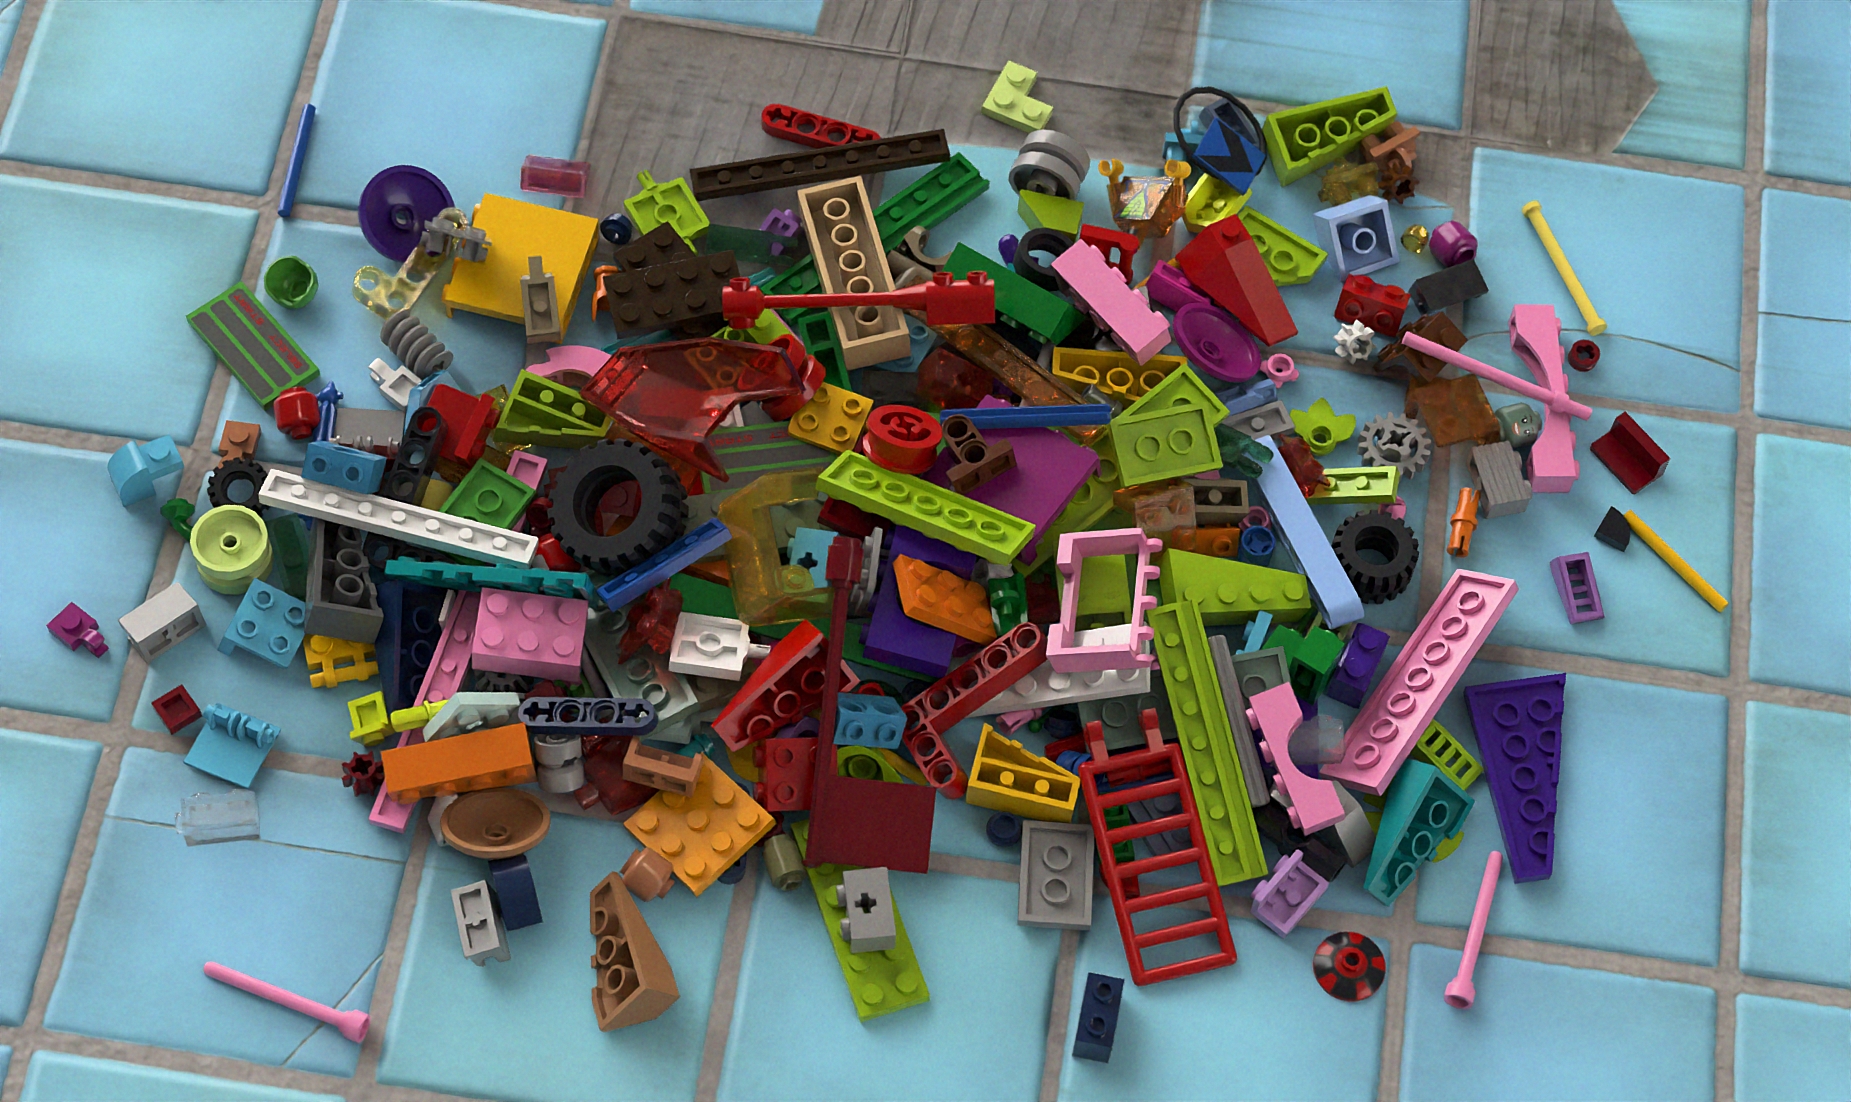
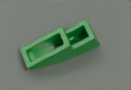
M830 311L797 319L802 344L805 347V355L811 354L826 368V376L823 382L852 392Z

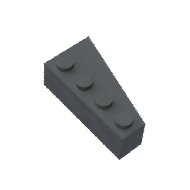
M313 518L309 536L304 633L374 645L384 616L381 607L378 608L377 591L375 584L371 583L368 573L370 566L367 556H364L362 551L363 541L358 528Z

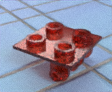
M668 577L659 587L653 586L641 603L636 602L631 607L627 615V621L630 622L628 630L619 642V649L622 650L618 661L619 665H622L645 643L651 645L652 649L657 653H664L671 647L674 631L677 627L676 623L679 620L684 602L682 593L679 590L669 589L671 578Z

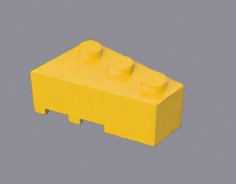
M984 722L968 783L966 803L1001 812H1009L1043 822L1071 823L1078 796L1080 778L1043 756L1039 758L1022 748L1023 744L1016 740L1010 741L993 731L994 728Z

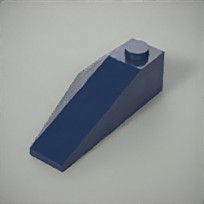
M401 579L375 585L378 608L381 607L384 618L374 648L387 717L391 719L392 712L411 708L415 703L442 635L439 617L447 590Z

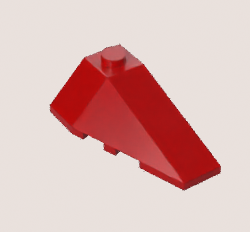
M1237 214L1207 225L1175 256V261L1192 286L1199 291L1203 289L1215 299L1214 303L1221 309L1225 307L1239 319V324L1268 347L1297 335L1298 330L1255 242Z
M806 619L775 646L711 724V727L733 752L771 735L774 729L786 723L792 722L794 724L804 719L803 715L821 708L829 641L822 632ZM842 659L838 692L848 693L860 680Z

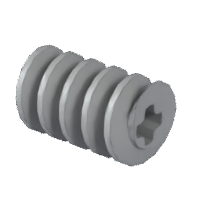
M409 309L396 312L384 323L381 329V341L386 346H389L390 351L397 355L398 359L405 363L406 367L414 372L422 381L436 370H446L453 361L454 354L449 350L445 351V345L442 342H436L437 337L432 333L428 334V328L425 325H420V320L416 316H410Z

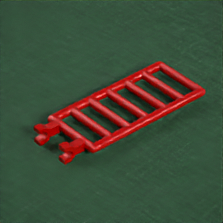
M1155 708L1142 710L1140 712L1141 715L1137 716L1147 748L1108 757L1101 721L1097 720L1086 723V727L1082 730L1092 761L1083 762L1078 766L1083 793L1130 973L1136 986H1145L1222 968L1237 962L1236 950L1182 750L1177 743L1163 745ZM1166 758L1170 760L1175 779L1103 795L1098 794L1094 779L1095 774ZM1179 793L1184 813L1108 830L1103 809ZM1188 827L1193 848L1117 865L1112 844ZM1197 862L1202 883L1126 900L1121 882L1122 878ZM1201 897L1207 898L1211 918L1135 935L1130 914ZM1216 931L1221 953L1149 970L1144 969L1139 949Z

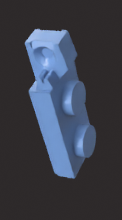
M1271 379L1248 386L1242 382L1212 392L1230 411L1229 416L1278 401L1276 384Z

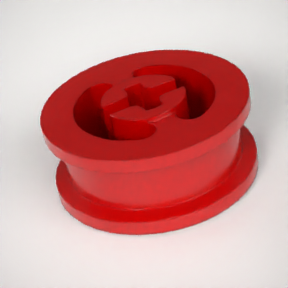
M904 405L881 406L869 414L867 420L869 432L863 438L862 450L871 462L883 469L901 474L923 473L935 465L938 455L936 447L941 443L943 436L942 427L935 418L924 411Z

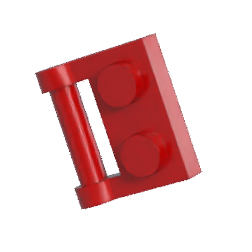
M1083 223L1079 240L1082 239L1089 247L1095 245L1106 259L1104 263L1110 269L1113 267L1119 269L1127 280L1125 284L1127 286L1130 285L1133 280V270L1131 269L1133 256L1139 246L1138 238L1129 233ZM1112 247L1118 248L1121 252L1119 264L1110 262Z

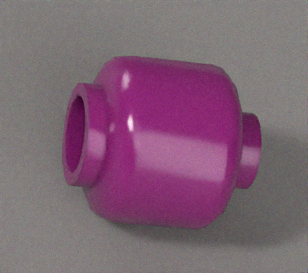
M1446 222L1433 230L1429 242L1430 252L1446 268L1475 259L1478 243L1476 237L1460 222Z

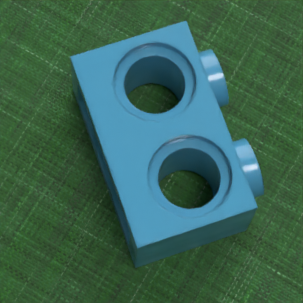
M838 692L833 744L898 749L907 716L893 697Z

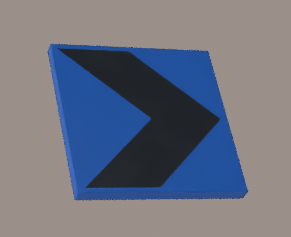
M1215 116L1192 158L1244 196L1266 154Z

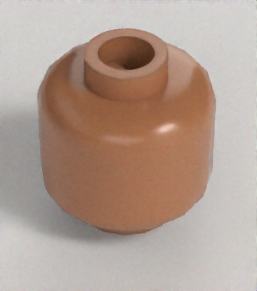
M645 848L641 852L635 849L619 871L623 875L622 881L627 890L644 902L653 900L656 895L663 899L675 882L670 878L673 872V864L651 848Z

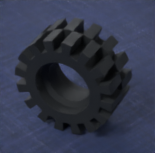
M239 457L233 458L234 462L231 463L228 460L223 461L222 464L224 466L220 469L216 466L213 470L214 477L209 476L208 479L210 487H207V494L213 507L241 505L255 511L260 517L264 516L262 511L264 509L269 510L270 506L259 503V492L268 476L262 466L257 462L254 464L248 458H245V461H241ZM237 479L249 480L254 487L250 499L242 503L231 501L227 495L229 485Z

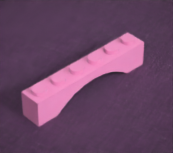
M1515 304L1508 321L1511 350L1523 360L1534 375L1539 387L1553 393L1557 390L1566 394L1568 391V376L1562 372L1565 352L1564 347L1559 346L1558 341L1561 333L1560 318H1555L1554 305ZM1544 403L1545 423L1543 432L1532 446L1525 463L1527 480L1531 484L1532 493H1569L1574 480L1579 478V462L1573 458L1576 436L1575 432L1570 431L1569 427L1572 415L1564 411L1562 414L1548 409V405Z

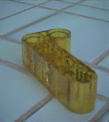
M450 207L444 209L438 216V218L452 221L456 225V227H453L455 229L465 231L466 225H468L465 213L458 208ZM447 235L441 256L439 257L428 256L424 250L426 246L421 245L419 242L394 278L374 266L361 267L356 272L352 284L354 298L385 320H388L392 315L401 310L409 309V312H411L456 249L459 238L453 236L449 254L445 255L449 235ZM408 273H417L422 277L423 281L420 283L410 282L406 275ZM371 280L377 288L365 290L359 282ZM397 298L403 302L405 307L394 309L388 304V300Z

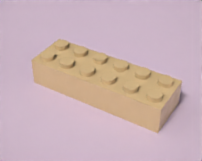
M861 176L797 190L800 216L823 294L893 292V290H896ZM893 306L827 307L831 314L847 371L911 356L909 331L902 309Z

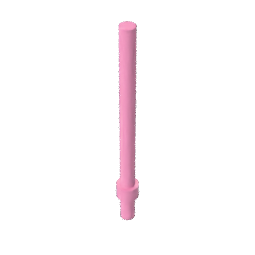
M1408 331L1403 337L1402 344L1545 403L1548 405V409L1562 414L1564 411L1585 421H1588L1591 416L1592 408L1570 400L1569 395L1557 390L1553 393Z

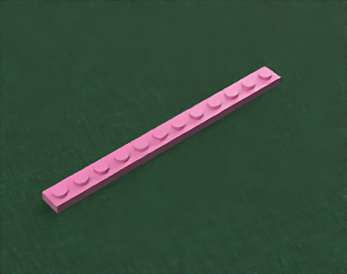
M515 450L506 473L533 488L538 493L548 468V459ZM526 512L512 531L523 532L527 521ZM487 562L484 567H496V564ZM459 590L413 707L423 705V701L426 700L428 703L447 700L456 692H460L472 662V649L481 593ZM424 727L403 731L397 748L424 743L425 739L422 733ZM384 778L370 813L369 822L372 825L404 834L416 802L410 804H399L398 801L392 802Z

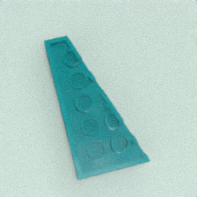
M398 557V561L387 560L384 573L390 580L401 579L426 586L481 593L482 587L587 600L589 601L588 608L598 609L600 599L595 586L586 573L557 572L541 568H532L531 570L517 569L518 567L504 563H497L496 567L454 565L440 561L425 563L410 557Z

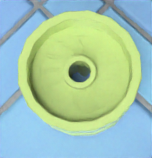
M241 505L220 506L211 509L201 516L192 529L190 538L192 552L200 577L209 588L222 594L239 595L247 592L254 578L265 582L271 573L274 561L272 547L265 523L255 511Z

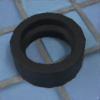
M1035 228L1026 232L1014 254L1013 266L1016 274L1046 291L1059 290L1053 270L1035 263L1030 257L1029 252L1032 250H1042L1058 258L1073 246L1074 243L1066 235L1049 228Z

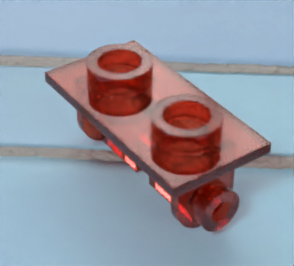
M1280 433L1279 438L1284 445L1280 446L1278 450L1305 498L1311 497L1319 483L1329 487L1331 484L1323 473L1324 467L1311 454L1310 445L1300 437L1291 438Z

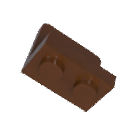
M1443 311L1432 316L1425 314L1414 324L1408 322L1396 333L1398 339L1393 344H1387L1378 352L1376 357L1379 360L1372 368L1379 372L1401 362L1418 382L1424 386L1435 378L1447 362L1402 344L1405 333L1408 331L1456 352L1462 348L1468 339Z

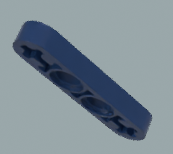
M533 697L525 700L518 710V717L521 723L525 722L527 731L533 734L642 736L651 733L658 724V715L652 703L641 698ZM569 709L580 711L576 721L572 723H564L562 721L563 714ZM609 709L615 712L614 718L608 723L601 724L596 721L598 714L603 710ZM536 710H540L543 715H537L536 720L531 721L529 716H534ZM622 711H625L627 716H623ZM640 712H645L647 716L642 717L641 722L636 723L634 718L639 717Z

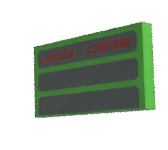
M242 281L186 315L189 325L264 411L273 406L274 401L280 397L281 391L293 387H303L320 376L319 368Z
M790 421L694 432L693 436L704 494L817 481L818 476L837 459V454L790 437L788 435Z

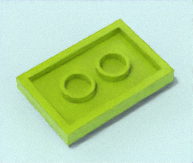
M1207 401L1111 419V422L1107 424L1122 489L1220 470L1223 467Z

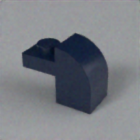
M523 853L510 858L489 860L488 865L507 932L542 923L538 898L526 855Z

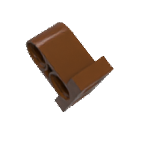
M955 414L944 420L941 431L946 449L957 465L946 471L952 492L964 496L1017 466L1013 447L1006 438L989 447L967 416ZM958 435H964L963 437L955 438ZM981 459L980 462L971 463L974 460Z

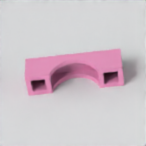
M1284 683L1249 697L1250 709L1245 710L1252 730L1259 728L1264 739L1263 742L1259 743L1266 763L1273 761L1278 774L1273 775V780L1280 796L1285 794L1288 796L1292 807L1286 810L1294 829L1301 827L1304 836L1344 821L1345 812L1331 780H1318L1304 775L1294 766L1287 750L1288 742L1295 729L1303 722V714L1290 683Z

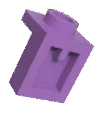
M774 207L752 240L781 260L798 234L805 236L806 233L805 229L800 225L802 219L789 209L782 213Z

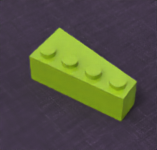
M1380 87L1268 114L1262 131L1266 139V148L1281 188L1358 149L1363 138L1371 134H1375L1377 138L1383 136L1385 128L1395 121L1398 114L1388 87Z
M1168 548L1157 562V567L1160 568L1159 580L1163 605L1196 598L1203 626L1247 624L1249 620L1255 622L1260 610L1273 615L1271 623L1298 622L1311 608L1306 575L1171 548Z

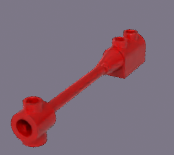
M984 271L968 272L967 280H953V273L937 272L933 274V281L896 289L893 292L764 295L757 285L750 286L749 278L738 277L730 279V286H723L722 293L724 320H728L729 327L732 329L755 327V319L760 318L764 309L893 306L900 309L926 311L927 325L995 323L994 279H987V272Z

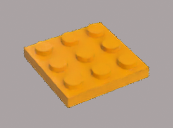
M703 752L700 754L703 755L704 764L692 798L660 789L623 823L625 829L644 848L653 849L673 864L672 874L696 897L776 825L774 818Z

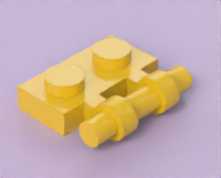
M305 634L303 645L309 671L323 668V672L310 674L312 688L327 686V689L338 687L337 683L354 679H358L359 682L369 680V676L379 674L377 660L365 661L366 658L376 657L373 644ZM355 662V665L334 669V665Z

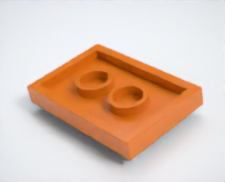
M900 554L895 559L893 567L905 615L989 646L997 639L984 586L903 554Z

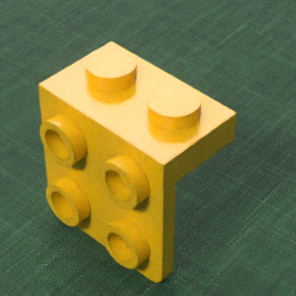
M822 382L815 395L793 415L788 426V435L836 453L838 458L847 449L853 451L861 435L865 436L869 432L867 420L872 412L874 400Z

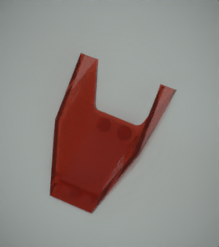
M703 337L618 348L578 393L582 399L631 434L727 483L730 478L707 438L725 421L727 415L737 404L749 400L800 395L806 391V388L785 348L716 337Z

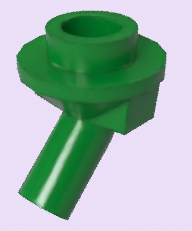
M182 498L168 500L167 504L160 508V514L168 519L170 526H173L190 543L193 527L186 521L195 513V506Z

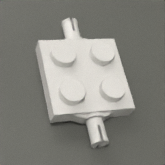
M679 612L677 624L672 629V632L650 629L648 644L669 646L671 654L669 671L736 681H740L742 666L748 657L765 660L770 654L771 645L750 643L748 636L750 621Z

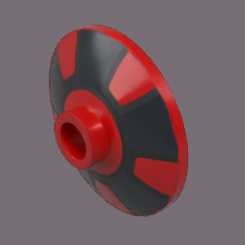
M1339 932L1330 935L1320 943L1313 958V971L1319 985L1331 996L1344 1001H1360L1372 996L1380 988L1385 977L1386 964L1381 950L1371 939L1355 932ZM1352 957L1357 960L1358 964L1350 966L1346 963L1345 958Z

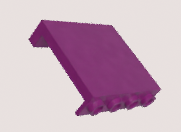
M987 394L976 409L1007 408L1013 406L1004 399L997 400ZM1047 427L977 429L989 447L1006 438L1013 447L1017 466L964 496L1036 525L1032 539L1015 557V559L1030 566L1037 558L1035 545L1091 474L1098 478L1102 475L1099 456L1090 447H1080L1070 441L1063 432L1059 430L1052 431ZM958 435L955 438H960L964 435ZM946 446L937 455L935 465L930 470L924 472L920 479L951 491L946 471L957 465L949 455ZM981 459L974 460L971 463L980 462Z

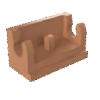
M633 736L623 762V779L692 798L704 764L703 755L696 753L693 759L642 745V742H640L641 738Z

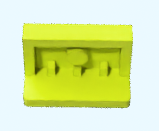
M1204 173L1186 196L1187 198L1183 199L1185 202L1179 206V211L1187 231L1200 233L1207 225L1237 214L1252 195L1249 186L1246 194L1242 196L1224 181Z

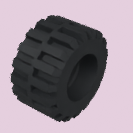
M1370 509L1369 514L1359 511L1356 512L1355 518L1352 516L1347 517L1343 525L1340 524L1337 528L1331 545L1359 598H1362L1361 603L1368 604L1369 600H1374L1375 604H1383L1385 598L1392 601L1396 599L1398 593L1402 594L1410 583L1419 558V551H1417L1419 546L1418 540L1412 538L1414 531L1411 527L1405 528V521L1400 517L1395 520L1391 518L1392 513L1386 511L1384 515L1378 514V510ZM1361 549L1379 551L1390 563L1385 565L1367 563L1356 551Z

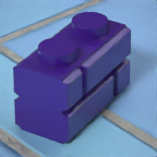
M1357 623L1332 677L1326 695L1350 707L1359 709L1383 657L1390 636L1363 623Z

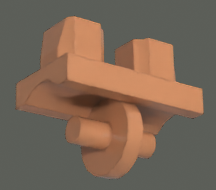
M1397 120L1389 124L1384 130L1383 136L1387 141L1381 143L1375 134L1363 138L1359 149L1366 158L1364 170L1371 175L1384 167L1386 169L1391 168L1393 162L1399 164L1402 169L1406 165L1412 168L1411 160L1416 158L1414 152L1416 150L1415 138L1419 137L1421 132L1416 126L1407 130Z

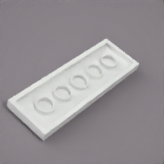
M1143 622V627L1148 626L1146 622ZM1132 623L1074 632L1073 647L1130 644ZM1036 639L1032 640L1026 648L1031 647ZM1150 640L1141 641L1140 654L1150 656ZM979 646L975 652L961 658H953V655H951L946 675L988 646ZM1047 659L1043 664L965 718L1150 692V667L1056 673ZM1007 660L1002 661L997 669L1003 667ZM978 680L973 681L968 689L973 688ZM949 700L944 702V707L948 704Z

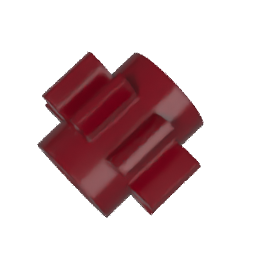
M372 751L367 755H359L357 752H354L353 758L349 763H342L343 772L347 774L342 777L343 786L350 787L353 785L355 797H358L360 793H369L371 796H374V790L378 785L382 786L385 778L381 774L384 772L383 762L378 761L375 763Z

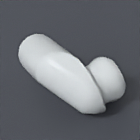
M455 793L449 796L436 797L428 815V822L438 846L449 845L442 836L440 820L445 808L459 798Z

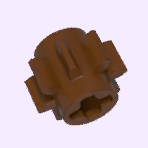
M1393 162L1392 167L1387 170L1381 169V181L1377 182L1376 185L1381 190H1385L1382 197L1388 202L1394 197L1400 205L1403 204V199L1415 197L1413 192L1415 185L1419 184V180L1411 176L1414 170L1408 165L1402 169L1396 162ZM1399 180L1400 184L1396 186L1395 184Z

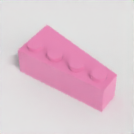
M1080 239L1051 263L1059 290L1066 298L1071 296L1076 302V307L1085 314L1089 311L1096 326L1103 332L1113 331L1110 335L1114 342L1138 365L1142 366L1171 342L1168 331L1170 324L1159 311L1153 313L1147 307L1149 303L1138 289L1132 291L1125 284L1127 280L1116 267L1110 269L1104 263L1106 259L1095 245L1089 247Z

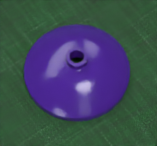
M412 165L389 167L376 174L366 184L360 196L358 218L361 230L369 244L378 253L390 260L408 264L419 263L429 260L440 253L425 249L426 246L420 244L422 232L429 233L430 231L425 228V220L432 222L433 217L452 221L454 224L453 228H455L456 210L450 192L440 179L420 167ZM397 214H402L405 217V224L397 221ZM446 235L443 249L447 246L449 235Z

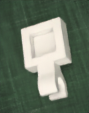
M377 358L368 366L372 371L370 377L381 385L379 390L382 396L400 410L407 412L409 392L422 380L403 365L394 371L384 361Z

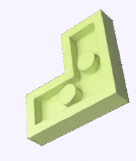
M1008 60L982 105L981 114L1030 134L1033 131L1045 128L1052 115L1053 107L1027 96L1036 81L1037 72Z

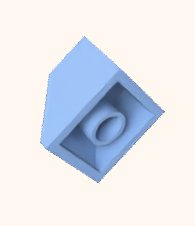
M1368 195L1313 214L1319 245L1323 251L1328 253L1327 260L1339 281H1345L1349 274L1354 276L1363 275L1400 262L1387 200Z

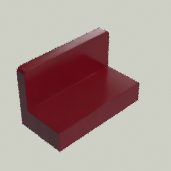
M1626 411L1615 418L1608 433L1597 439L1590 446V450L1632 494H1636L1661 477L1671 459Z

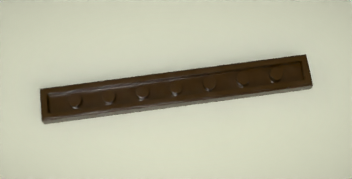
M944 129L692 168L689 171L694 197L698 202L949 162L950 151Z

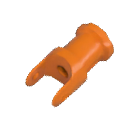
M604 265L596 268L593 272V279L596 281V292L592 295L591 307L593 322H595L597 310L610 311L603 284V276L622 273L617 267Z

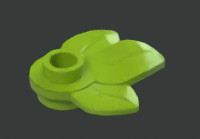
M1325 398L1315 401L1307 413L1297 409H1291L1290 417L1295 425L1294 433L1303 438L1306 450L1317 456L1328 455L1335 449L1336 443L1347 441L1352 436L1356 426L1354 414H1344L1336 417ZM1320 439L1324 443H1318L1315 440Z

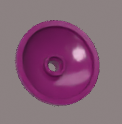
M1189 303L1182 306L1174 316L1173 331L1176 342L1187 359L1202 372L1221 381L1245 382L1250 380L1260 369L1261 354L1254 338L1246 328L1239 324V321L1225 311L1209 304Z

